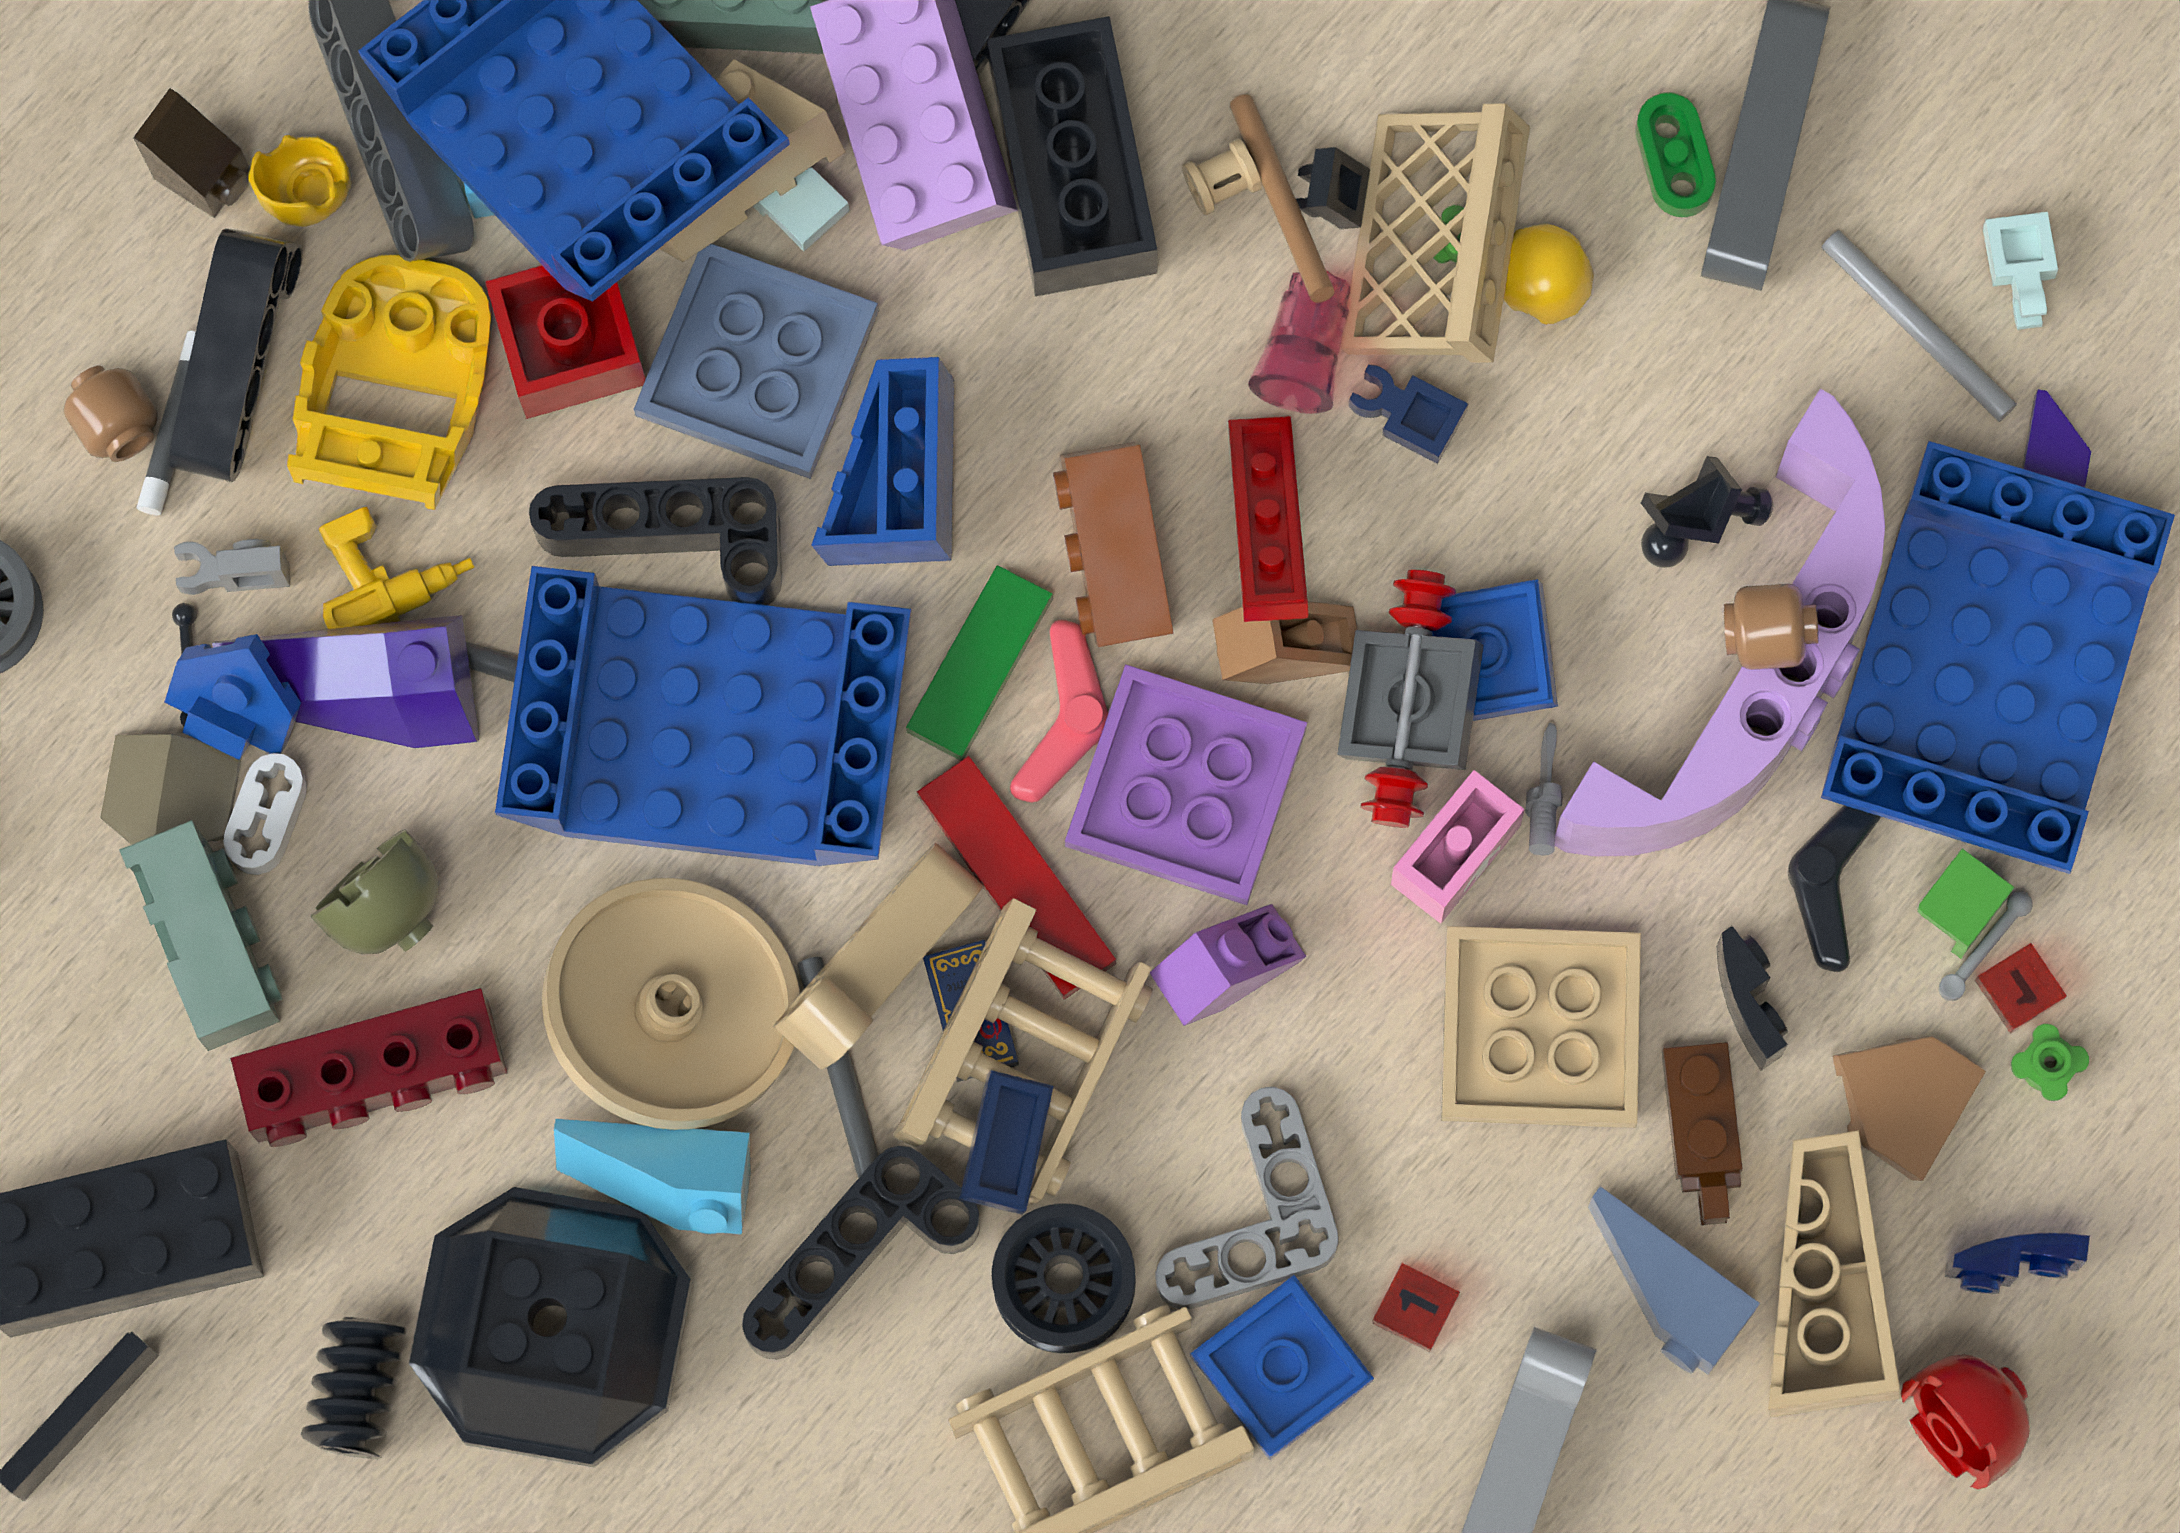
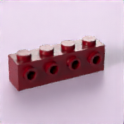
M482 988L230 1058L248 1130L258 1143L268 1140L270 1147L286 1146L299 1142L307 1137V1129L331 1123L332 1129H346L363 1124L370 1119L368 1112L392 1105L396 1112L415 1110L432 1102V1094L456 1088L457 1094L479 1092L495 1084L493 1077L508 1073L490 1004Z

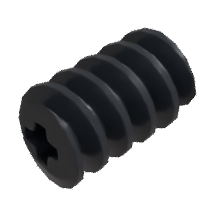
M344 1317L343 1320L327 1322L322 1326L321 1332L323 1336L335 1342L338 1346L322 1348L317 1351V1360L333 1371L316 1374L312 1377V1386L328 1397L307 1402V1412L323 1422L302 1428L301 1436L303 1439L328 1452L366 1459L382 1458L366 1448L365 1443L366 1440L386 1437L387 1431L372 1423L370 1417L372 1414L391 1412L392 1405L375 1396V1392L379 1388L396 1386L397 1379L380 1370L381 1363L401 1360L402 1353L386 1345L385 1341L386 1337L406 1335L407 1329L405 1327L383 1321L355 1317Z

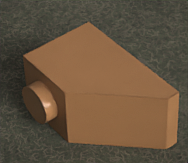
M1308 601V618L1244 622L1243 607H1240L1212 619L1222 680L1272 684L1350 671L1355 631L1357 630L1353 606Z

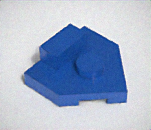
M258 634L238 637L233 644L214 648L210 644L186 647L176 663L164 703L188 714L182 733L238 760L241 759L250 744L270 754H281L288 743L301 705L300 700L289 683H280L268 664L267 658L270 653Z

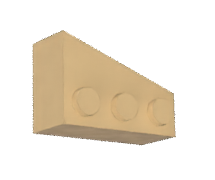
M733 59L717 77L716 81L738 104L749 97L789 138L790 145L659 249L677 260L685 262L747 220L748 217L745 211L774 191H777L780 196L784 195L797 186L794 180L796 176L823 158H826L831 163L846 153L825 109Z

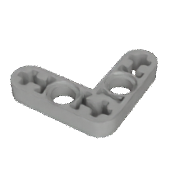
M1276 1087L1260 1088L1251 1093L1246 1099L1241 1112L1242 1131L1270 1220L1178 1247L1166 1253L1157 1266L1155 1273L1156 1288L1162 1300L1171 1307L1194 1309L1286 1281L1293 1275L1299 1277L1326 1267L1335 1257L1338 1246L1337 1227L1299 1108L1294 1098L1285 1090ZM1271 1102L1275 1111L1286 1110L1288 1117L1280 1121V1133L1284 1145L1293 1139H1297L1300 1148L1280 1149L1264 1159L1261 1156L1260 1149H1272V1140L1265 1125L1255 1127L1252 1120L1260 1116L1261 1104ZM1285 1162H1293L1305 1169L1308 1175V1185L1302 1193L1297 1196L1287 1197L1280 1195L1274 1190L1270 1177L1272 1171L1278 1165ZM1309 1224L1313 1233H1325L1327 1240L1319 1243V1255L1308 1257L1304 1248L1284 1252V1259L1289 1266L1280 1269L1276 1268L1275 1248L1267 1234L1279 1232L1280 1245L1298 1239L1299 1227ZM1239 1243H1254L1263 1250L1266 1263L1259 1274L1253 1277H1242L1231 1270L1228 1264V1255L1232 1248ZM1218 1251L1219 1272L1227 1285L1215 1288L1213 1274L1196 1280L1195 1292L1191 1295H1184L1179 1286L1169 1287L1166 1280L1175 1275V1264L1186 1262L1187 1268L1190 1271L1209 1267L1210 1263L1205 1253Z

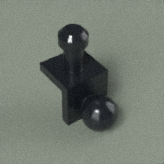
M1707 456L1697 480L1671 496L1645 492L1641 505L1655 523L1650 525L1642 536V552L1645 558L1657 567H1673L1685 558L1689 547L1688 539L1719 544L1731 515L1742 517L1745 524L1762 526L1772 515L1773 499L1769 491L1764 488L1750 487L1746 492H1742L1741 487L1717 457Z

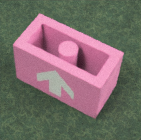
M1473 770L1394 866L1391 885L1441 924L1521 827L1525 809Z

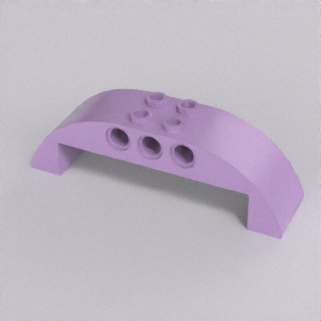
M1822 389L1818 391L1790 437L1776 478L1835 511V514L1792 583L1802 593L1804 605L1816 604L1818 622L1826 623L1831 628L1818 625L1819 643L1806 644L1805 658L1799 666L1749 670L1742 666L1662 800L1657 799L1593 761L1560 816L1555 834V846L1564 852L1588 856H1635L1672 848L1708 833L1738 813L1766 785L1791 746L1803 751L1821 720L1820 717L1828 702L1821 699L1822 694L1825 693L1835 698L1853 667L1852 663L1860 651L1859 648L1851 643L1871 601L1882 564L1885 519L1881 486L1870 452L1852 419L1831 394ZM1782 674L1793 675L1801 682L1788 680ZM1749 727L1762 728L1770 736L1756 734Z

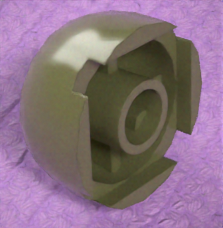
M404 829L390 837L377 848L383 855L381 858L376 855L365 864L361 861L319 902L315 908L317 911L311 914V918L343 948L358 954H379L398 944L406 952L432 929L433 925L426 916L437 902L438 877L429 856L420 844Z

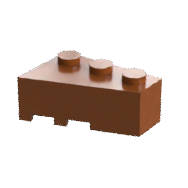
M1129 442L1060 455L1063 471L1053 472L1059 509L1070 508L1074 533L1064 535L1071 573L1082 571L1086 596L1075 598L1082 635L1094 633L1095 644L1098 647L1174 634L1140 444Z

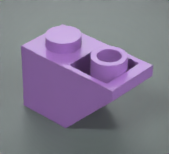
M1270 904L1195 932L1150 971V974L1185 1026L1225 1010L1300 963L1306 955L1293 937L1290 926L1280 917L1274 906Z

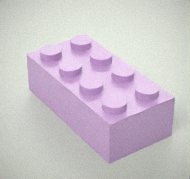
M827 0L810 7L881 245L905 251L1018 211L955 0Z

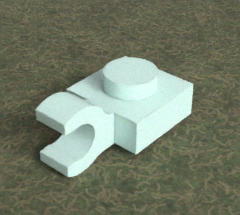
M2048 212L1986 219L1983 226V234L1993 286L2012 284L2013 313L2017 330L2042 327V315L2047 314V306L2041 281L2055 279L2058 272Z

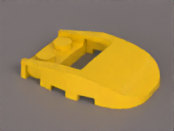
M399 255L371 257L350 267L335 282L321 309L323 319L313 341L306 340L300 360L302 376L299 395L295 396L293 422L298 433L296 454H288L287 467L294 483L303 484L306 479L423 502L426 509L435 510L473 436L485 378L491 320L489 302L481 286L470 275L456 267L426 260L409 262ZM337 376L456 399L446 438L326 414Z

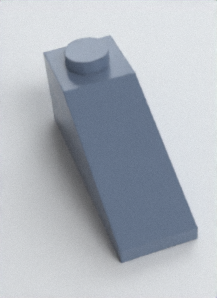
M1600 1186L1592 1196L1588 1208L1654 1335L1665 1343L1661 1352L1686 1372L1693 1373L1698 1367L1709 1375L1760 1303Z

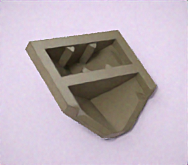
M174 734L115 735L100 818L131 845L191 820L207 842L220 841L224 839L225 830L232 814L241 759L238 760L201 741Z

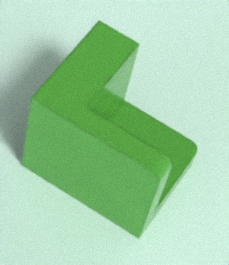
M1962 848L1920 902L1917 911L1922 917L1956 941L1951 952L1962 959L2005 903L2014 886Z

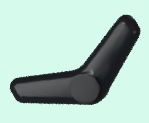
M1845 805L1794 854L1788 866V879L1796 895L1815 962L1820 968L1833 972L1844 971L1850 964V953L1840 892V875L1846 864L1881 819V816Z

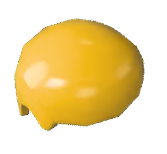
M285 135L279 146L269 153L257 151L252 158L248 177L263 209L283 224L298 227L311 226L328 218L345 203L351 188V172L339 148L318 136L295 138L291 135Z
M1537 224L1516 230L1513 235L1504 292V301L1514 311L1524 312L1535 317L1542 324H1554L1576 315L1591 296L1594 278L1592 266L1580 241L1565 229L1551 224Z

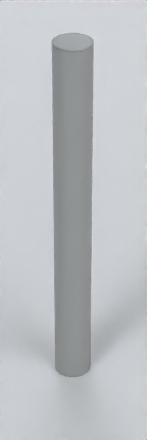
M1837 230L1825 241L1821 248L1998 422L2010 414L2017 404L1840 230Z

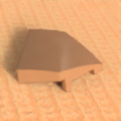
M1933 1036L1903 1038L1881 1046L1833 1055L1836 1076H1842L1851 1118L1849 1125H1847L1848 1132L1859 1131L1861 1145L1910 1180L1923 1181L1986 1071Z

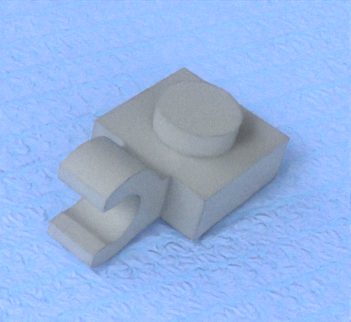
M260 539L238 541L233 544V550L216 551V556L212 555L203 545L196 542H183L174 547L175 555L179 561L193 559L201 563L199 571L194 576L176 578V586L184 594L194 595L202 593L207 589L225 587L227 592L290 587L289 562L281 547L271 546L269 541Z

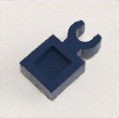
M1368 365L1364 372V379L1377 385L1381 390V394L1375 399H1365L1359 394L1352 393L1349 398L1350 409L1357 415L1365 418H1376L1381 415L1387 418L1382 436L1438 464L1467 412L1468 403L1413 375L1405 390L1394 386L1391 375L1385 369L1376 365Z

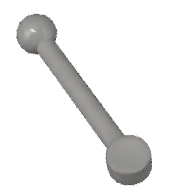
M2024 892L2013 893L2007 901V911L1955 974H1949L1942 978L1939 984V993L1943 999L1947 1001L1960 999L1965 991V981L2018 917L2026 916L2031 912L2033 902L2028 894Z

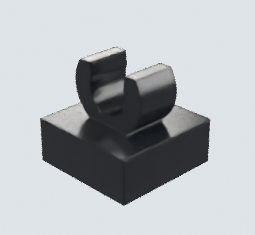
M1337 147L1315 149L1313 164L1304 165L1298 170V176L1310 183L1308 197L1296 198L1300 210L1310 217H1322L1339 229L1361 228L1370 169Z

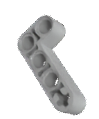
M1536 1327L1533 1328L1461 1533L1533 1532L1597 1349Z

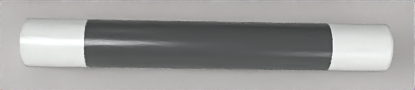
M196 331L187 332L136 507L138 510L151 515H161L174 471L169 462L170 447Z

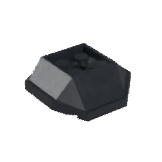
M513 1187L434 1235L409 1364L465 1445L595 1467L614 1453L618 1447L668 1412L693 1283L644 1213L629 1206ZM554 1305L565 1309L567 1321L564 1328L558 1334L543 1337L534 1333L533 1321L536 1314L542 1308Z

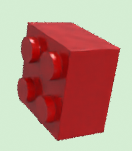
M543 265L485 281L518 398L526 419L644 385L646 379L617 282L594 301H590L565 290Z

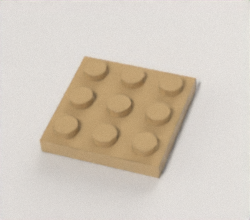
M1447 926L1441 1121L1636 1128L1638 1116L1641 933Z

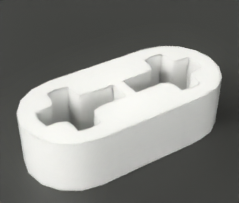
M271 753L261 756L253 762L246 774L225 830L223 843L226 854L234 865L246 874L260 875L278 866L284 856L306 797L307 783L303 772L293 759L284 754ZM283 770L286 780L292 787L289 792L278 791L271 808L267 809L265 806L269 793L261 782L264 777L274 779L278 771ZM260 819L266 820L262 836L270 844V847L267 851L256 850L252 859L246 858L247 852L239 843V840L242 836L253 837Z

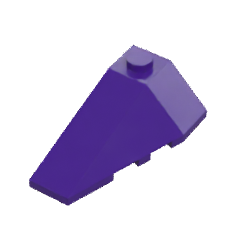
M462 615L260 636V639L270 653L267 658L268 664L280 683L288 682L301 702L295 722L411 748L472 743L480 740ZM236 639L215 641L212 643V646L214 648L233 644Z

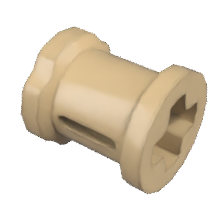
M1240 139L1230 142L1229 150L1196 165L1194 162L1189 161L1182 165L1183 175L1190 193L1204 215L1214 212L1215 204L1240 192L1249 190L1251 193L1262 190L1257 168Z

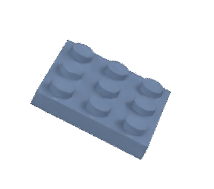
M710 244L699 251L635 404V416L811 479L879 312L878 303Z

